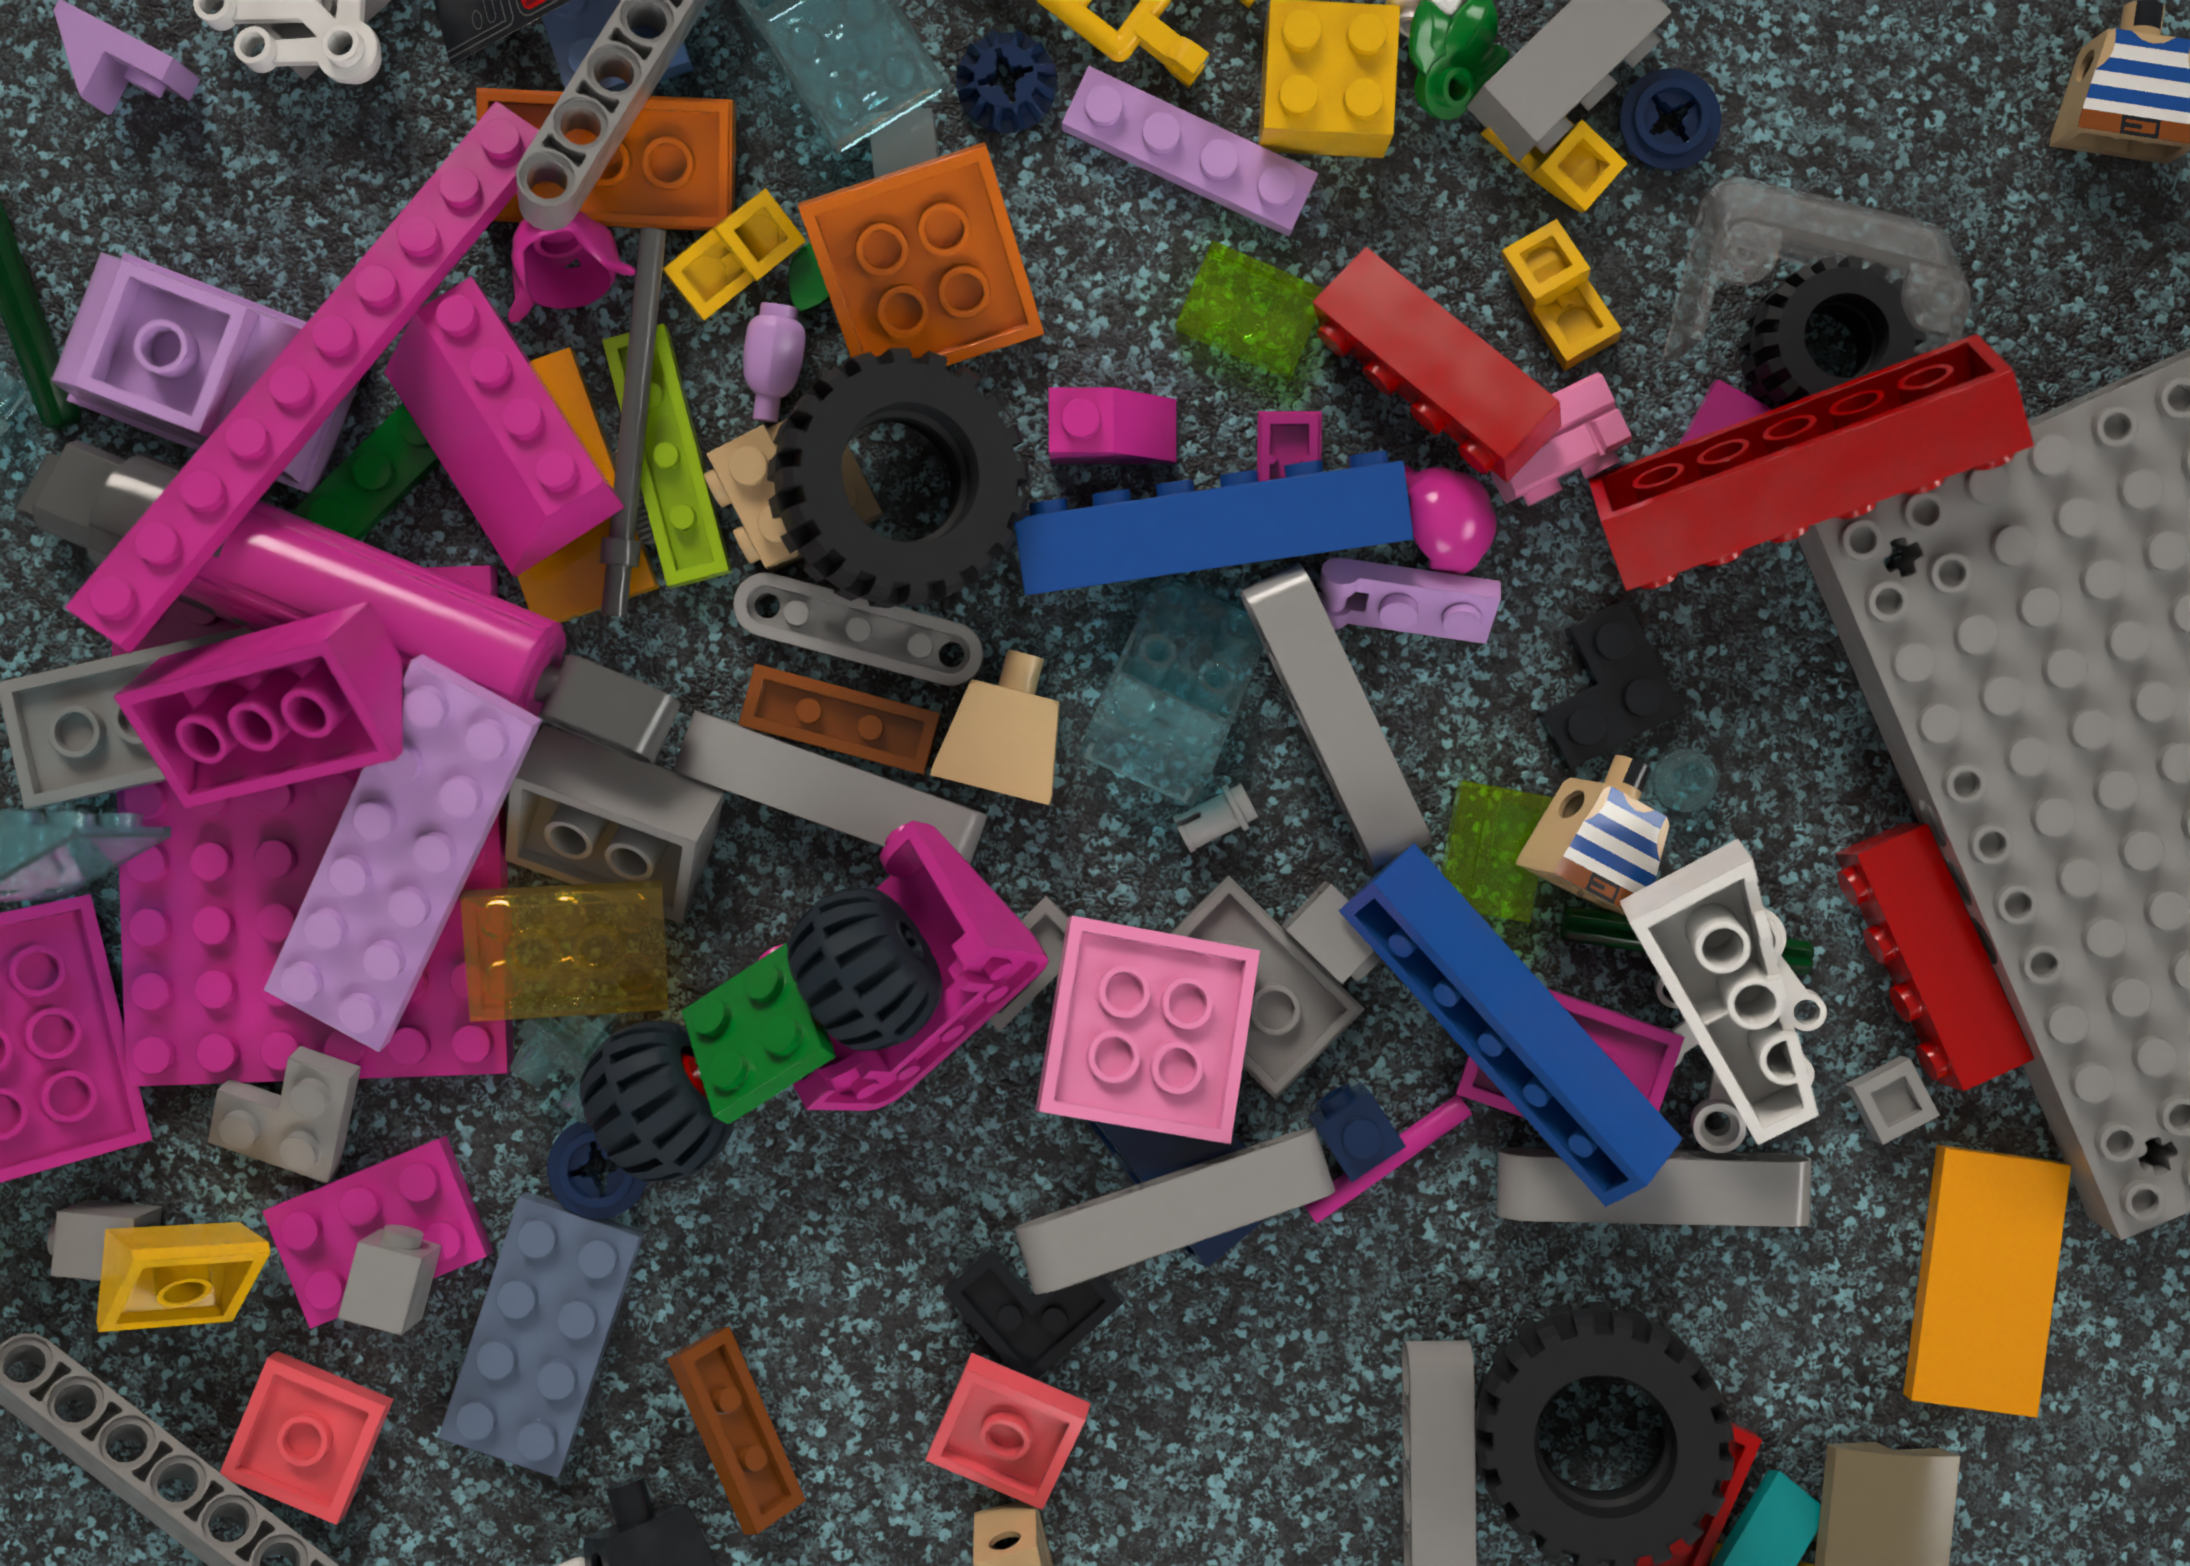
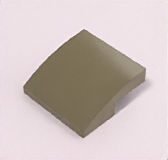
M1877 1442L1827 1444L1814 1566H1949L1961 1456L1943 1448L1893 1450Z

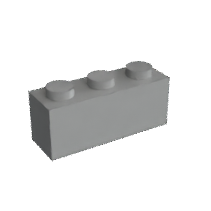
M1571 0L1482 86L1466 108L1485 128L1489 127L1509 149L1507 151L1518 163L1535 146L1543 154H1546L1573 127L1565 117L1579 103L1589 112L1617 84L1610 73L1623 60L1633 69L1662 40L1654 30L1672 11L1661 0Z

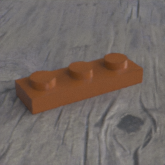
M754 664L738 725L926 775L942 714Z
M730 1326L717 1328L668 1357L667 1361L743 1534H759L805 1502V1496Z

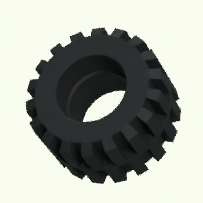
M1835 256L1823 258L1812 266L1806 265L1769 291L1761 299L1762 303L1751 311L1746 323L1752 326V328L1741 336L1740 349L1750 351V357L1740 363L1743 376L1753 374L1757 384L1748 389L1753 398L1757 400L1765 395L1771 402L1769 407L1776 409L1921 355L1914 351V348L1926 341V327H1915L1913 318L1922 314V310L1918 300L1908 304L1902 294L1909 289V286L1901 278L1890 283L1884 278L1889 268L1877 262L1867 269H1862L1863 257L1847 256L1838 264ZM1810 314L1831 316L1844 324L1850 331L1857 350L1856 365L1850 378L1836 377L1824 372L1809 356L1805 345L1804 333Z

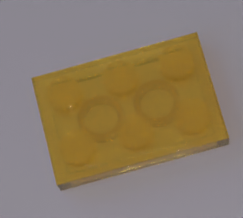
M663 880L463 890L460 902L470 1022L669 1010Z

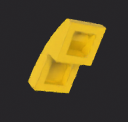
M1565 117L1573 127L1546 154H1543L1535 146L1519 163L1507 151L1509 149L1489 127L1480 133L1527 176L1580 213L1585 212L1628 164L1583 119L1573 124Z
M764 188L663 267V273L699 318L705 321L753 281H758L804 244L806 240L769 191Z
M1557 219L1501 250L1502 260L1525 307L1564 371L1619 341L1622 332L1621 327L1589 282L1588 278L1591 268Z

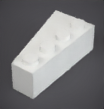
M1736 839L1620 900V904L1631 927L1757 1145H1760L1819 1116L1799 1037L1795 1031L1784 978L1780 973L1768 916L1760 896L1753 858L1739 839Z

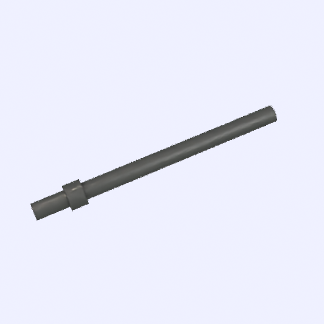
M649 227L640 228L614 480V491L625 508L611 516L609 537H602L599 562L606 564L601 615L627 618L632 567L639 568L641 542L635 541L666 242V231Z

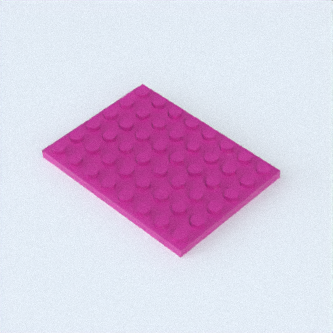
M494 566L426 567L429 570L499 598L498 568ZM175 599L132 652L243 627ZM112 642V657L128 653ZM363 767L186 809L168 781L117 791L125 1059L132 1086L223 1084L228 1079L241 1083L284 1081L288 1057L299 1046L361 1066L359 1079L508 1074L514 1071L508 863L505 860V800L391 1041L380 1052H377L264 991Z

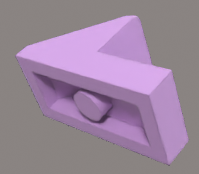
M58 0L53 11L77 90L84 100L106 115H111L130 82L161 99L166 89L190 101L201 79L175 58L63 0Z

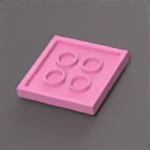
M1068 917L1035 1111L1231 1144L1260 950L1083 917Z

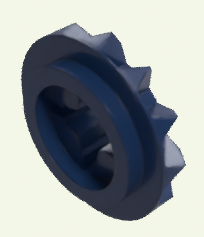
M992 29L983 39L976 43H969L960 64L957 65L956 89L960 104L966 114L976 124L987 130L997 133H1016L1026 130L1037 124L1047 114L1053 104L1057 89L1055 64L1047 54L1042 42H1035L1031 38L1026 37L1019 29L1012 33H998ZM998 59H1003L1004 65H1008L1012 74L1022 72L1024 75L1023 78L1015 81V103L1010 104L1008 94L1004 95L1001 86L995 85L990 87L988 82L997 78L996 68L998 67Z
M1666 68L1650 72L1634 83L1620 103L1621 110L1617 130L1622 133L1626 143V154L1635 155L1645 163L1647 170L1658 168L1670 170L1673 174L1683 168L1697 164L1710 152L1718 139L1721 128V110L1718 99L1703 79L1686 70ZM1684 107L1688 109L1676 126L1680 136L1676 137L1670 130L1652 136L1650 132L1654 128L1653 125L1659 119L1656 109L1660 108L1666 115L1673 111L1679 112Z
M583 1119L569 1126L555 1140L547 1163L549 1184L558 1201L574 1214L589 1219L615 1217L628 1210L637 1202L649 1182L631 1176L622 1167H617L607 1175L605 1188L604 1183H600L597 1174H587L586 1171L576 1173V1169H580L594 1159L596 1145L597 1150H601L604 1159H611L607 1155L608 1152L601 1148L595 1139L594 1132L589 1127L587 1120Z

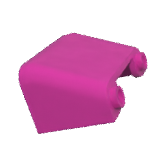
M911 820L888 835L885 840L886 846L882 849L879 858L886 873L890 874V876L876 889L893 898L906 911L928 943L941 974L943 988L941 1000L929 1021L911 1039L885 1049L867 1051L851 1049L838 1042L837 1039L829 1034L836 1057L793 1084L806 1110L870 1111L896 1101L1037 978L1048 964V956L1035 935L943 834L931 824ZM784 944L767 950L759 957L758 961Z

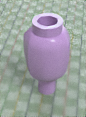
M762 302L759 315L755 316L747 326L743 351V375L747 385L756 394L753 411L754 420L778 423L781 398L790 393L798 383L804 360L806 333L802 324L797 321L799 309L796 307Z

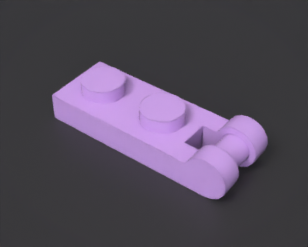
M1347 558L1328 559L1322 566L1319 578V586L1322 592L1318 593V596L1334 630L1341 629L1347 624L1486 644L1501 600V581Z

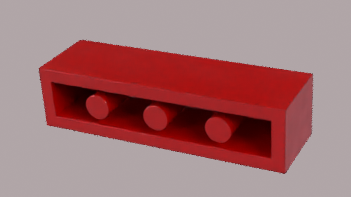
M1365 247L1312 301L1319 323V328L1316 332L1321 341L1339 357L1344 358L1350 353L1365 366L1362 369L1363 373L1379 391L1387 396L1396 391L1412 404L1409 408L1410 412L1429 432L1438 435L1442 430L1460 444L1457 449L1464 460L1481 474L1486 475L1492 470L1508 483L1561 428L1560 401L1369 248Z
M1903 822L1836 852L1835 856L1842 869L1837 872L1839 886L1847 900L1852 905L1859 906L1868 928L1863 930L1865 943L1874 959L1880 964H1885L1894 984L1889 989L1890 998L1899 1015L1906 1022L1912 1023L1921 1043L1915 1047L1916 1055L1926 1074L1932 1080H1937L1938 1083L1966 1091L2035 1060L1928 823Z

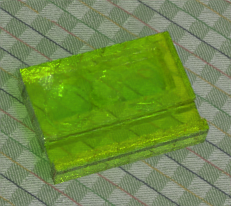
M1212 240L1177 319L1174 330L1290 380L1317 318L1312 301L1324 288Z
M1458 780L1441 873L1479 914L1530 923L1539 876L1515 865L1554 797Z

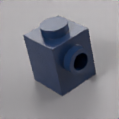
M1362 1082L1353 1087H1350L1349 1084H1344L1335 1088L1317 1102L1316 1105L1319 1109L1308 1116L1351 1182L1406 1147L1371 1092Z

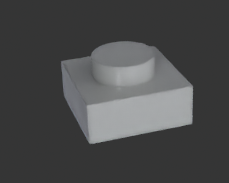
M1899 1056L1845 1084L1871 1137L1875 1142L1882 1145L1940 1116L1910 1058Z

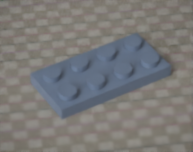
M529 1192L519 1196L438 1436L439 1439L555 1478H559L562 1475L573 1448L645 1231L609 1219L581 1217L569 1211L559 1202Z

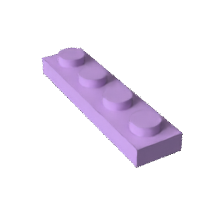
M1088 66L1062 121V131L1290 237L1318 176L1317 172L1091 66Z

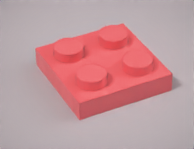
M276 1351L266 1359L220 1473L231 1482L337 1525L347 1514L394 1399Z
M971 1352L925 1461L1043 1510L1086 1421L1090 1402Z

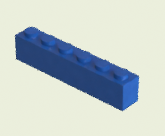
M1387 450L1348 456L1350 468L1324 472L1322 460L1285 465V478L1259 482L1258 470H1249L1219 475L1220 488L1195 491L1194 479L1157 484L1155 485L1157 497L1131 501L1130 489H1121L1092 494L1093 506L1068 510L1067 498L1029 503L1030 516H1024V519L1018 522L1014 521L1024 594L1031 595L1414 540L1404 460L1389 462Z
M1413 843L1381 869L1338 911L1605 1207L1648 1186L1683 1138L1418 846Z

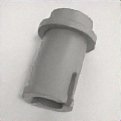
M1228 784L1222 786L1223 793L1180 815L1173 816L1174 822L1191 853L1196 851V848L1240 826L1244 831L1250 829L1248 822L1258 818V815L1242 784L1231 789Z

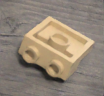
M785 420L769 428H766L763 424L706 453L713 469L704 473L705 480L721 508L732 503L743 524L734 529L733 533L748 562L753 564L761 560L764 567L772 573L803 558L798 550L791 554L780 538L787 531L781 518H772L768 499L775 495L774 482L767 480L768 461L776 454L777 445L773 441L780 425ZM847 445L842 458L843 486L852 508L867 525L883 517L884 514Z

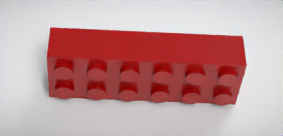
M1978 334L1593 476L1588 478L1602 527L1625 590L1628 591L1637 587L1654 589L1670 583L1677 577L1679 572L1702 564L1706 566H1719L1729 563L1738 558L1744 549L1763 542L1782 543L1794 540L1805 534L1809 530V526L1834 517L1850 519L1864 515L1875 508L1876 502L1898 494L1917 495L1932 491L1941 486L1946 477L1972 468L1975 470H1989L2000 467L2010 462L2014 458L2015 453L2033 447L2034 442L2014 370Z

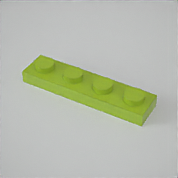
M663 323L657 325L640 487L667 587L674 589L733 573L713 495L704 477L706 469L670 332ZM630 332L602 339L621 412Z

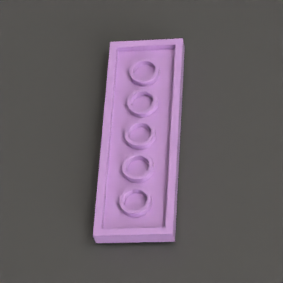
M424 654L411 660L403 678L402 754L396 760L363 767L264 991L380 1052L392 1039L542 719Z

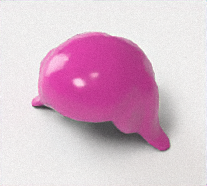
M581 211L577 213L567 226L558 230H542L532 226L523 219L517 226L512 238L511 261L515 300L508 312V321L510 323H518L529 313L534 305L555 309H574L589 305L607 293L613 286L618 273L633 276L636 273V269L631 265L621 262L616 241L611 231ZM574 260H579L580 267L564 269Z
M1404 465L1408 499L1410 501L1413 538L1420 550L1429 558V568L1436 572L1465 575L1477 566L1480 559L1491 547L1496 535L1497 518L1487 490L1479 480L1467 473L1454 471L1446 467H1429L1417 472L1408 465Z

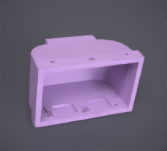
M101 252L51 381L69 393L66 401L198 451L307 322L123 252L121 258ZM360 380L278 476L276 481L307 493H311L320 485Z

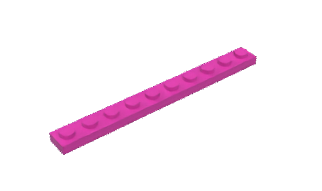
M494 102L64 607L129 654L133 651L517 193L516 170L521 158L539 130L499 102Z

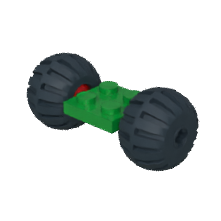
M870 887L843 889L824 896L798 920L788 944L785 943L683 1009L682 1014L687 1029L669 1021H644L622 1028L611 1034L592 1054L581 1077L580 1100L587 1123L592 1128L594 1137L601 1148L608 1152L607 1155L616 1165L622 1167L626 1173L637 1179L647 1182L676 1181L694 1175L706 1168L722 1152L738 1118L836 1057L829 1034L841 1044L860 1051L881 1050L911 1039L929 1021L941 1000L943 988L936 959L932 955L925 938H923L918 927L909 918L906 911L893 898L881 890Z

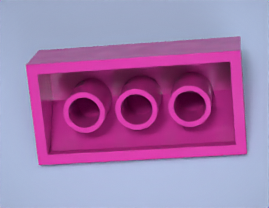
M469 277L418 309L411 318L384 373L514 577H517L625 508L505 321L472 277Z
M370 601L160 657L113 696L185 809L396 760L402 754L403 660Z

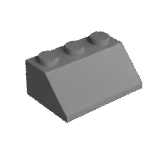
M543 725L530 745L509 790L505 860L683 924L718 832L725 790L657 765L637 761L576 735Z

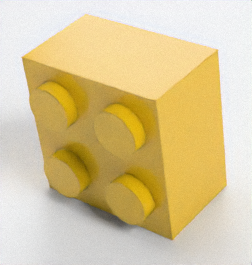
M1270 0L1264 26L1258 145L1275 153L1383 158L1394 135L1400 5Z

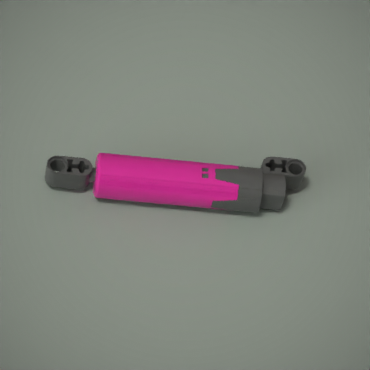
M76 440L67 443L60 456L50 453L45 454L15 510L25 518L35 522L40 530L86 548L94 566L99 567L182 468L145 453L136 454V456L126 460ZM258 500L176 598V600L254 632L370 601L403 660V678L411 660L424 654L566 732L647 764L654 765L681 706L677 699L657 688L581 657L566 655L561 665L567 642L563 625L557 621L261 500Z

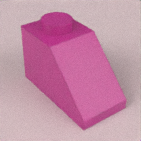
M1048 387L1050 465L1176 464V399L1115 387Z

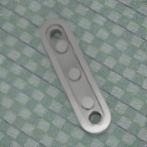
M766 572L757 573L745 579L738 587L734 596L733 607L738 622L748 632L762 638L947 687H958L967 684L977 676L983 664L984 651L978 636L969 627L954 621L897 606L890 608L871 607L868 600L857 598L849 601L834 594L833 589ZM769 595L776 596L780 602L778 613L772 618H763L759 612L760 601ZM949 644H958L964 651L963 661L956 667H947L941 661V652Z

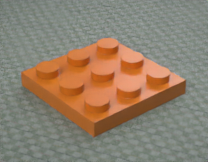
M985 142L798 203L803 223L851 358L867 352H871L877 357L881 356L889 348H909L912 358L919 359L927 351L946 356V366L1044 334Z

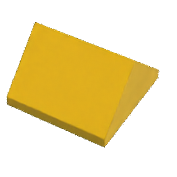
M240 1222L105 1229L96 1320L98 1332L233 1322L271 1253L269 1242Z

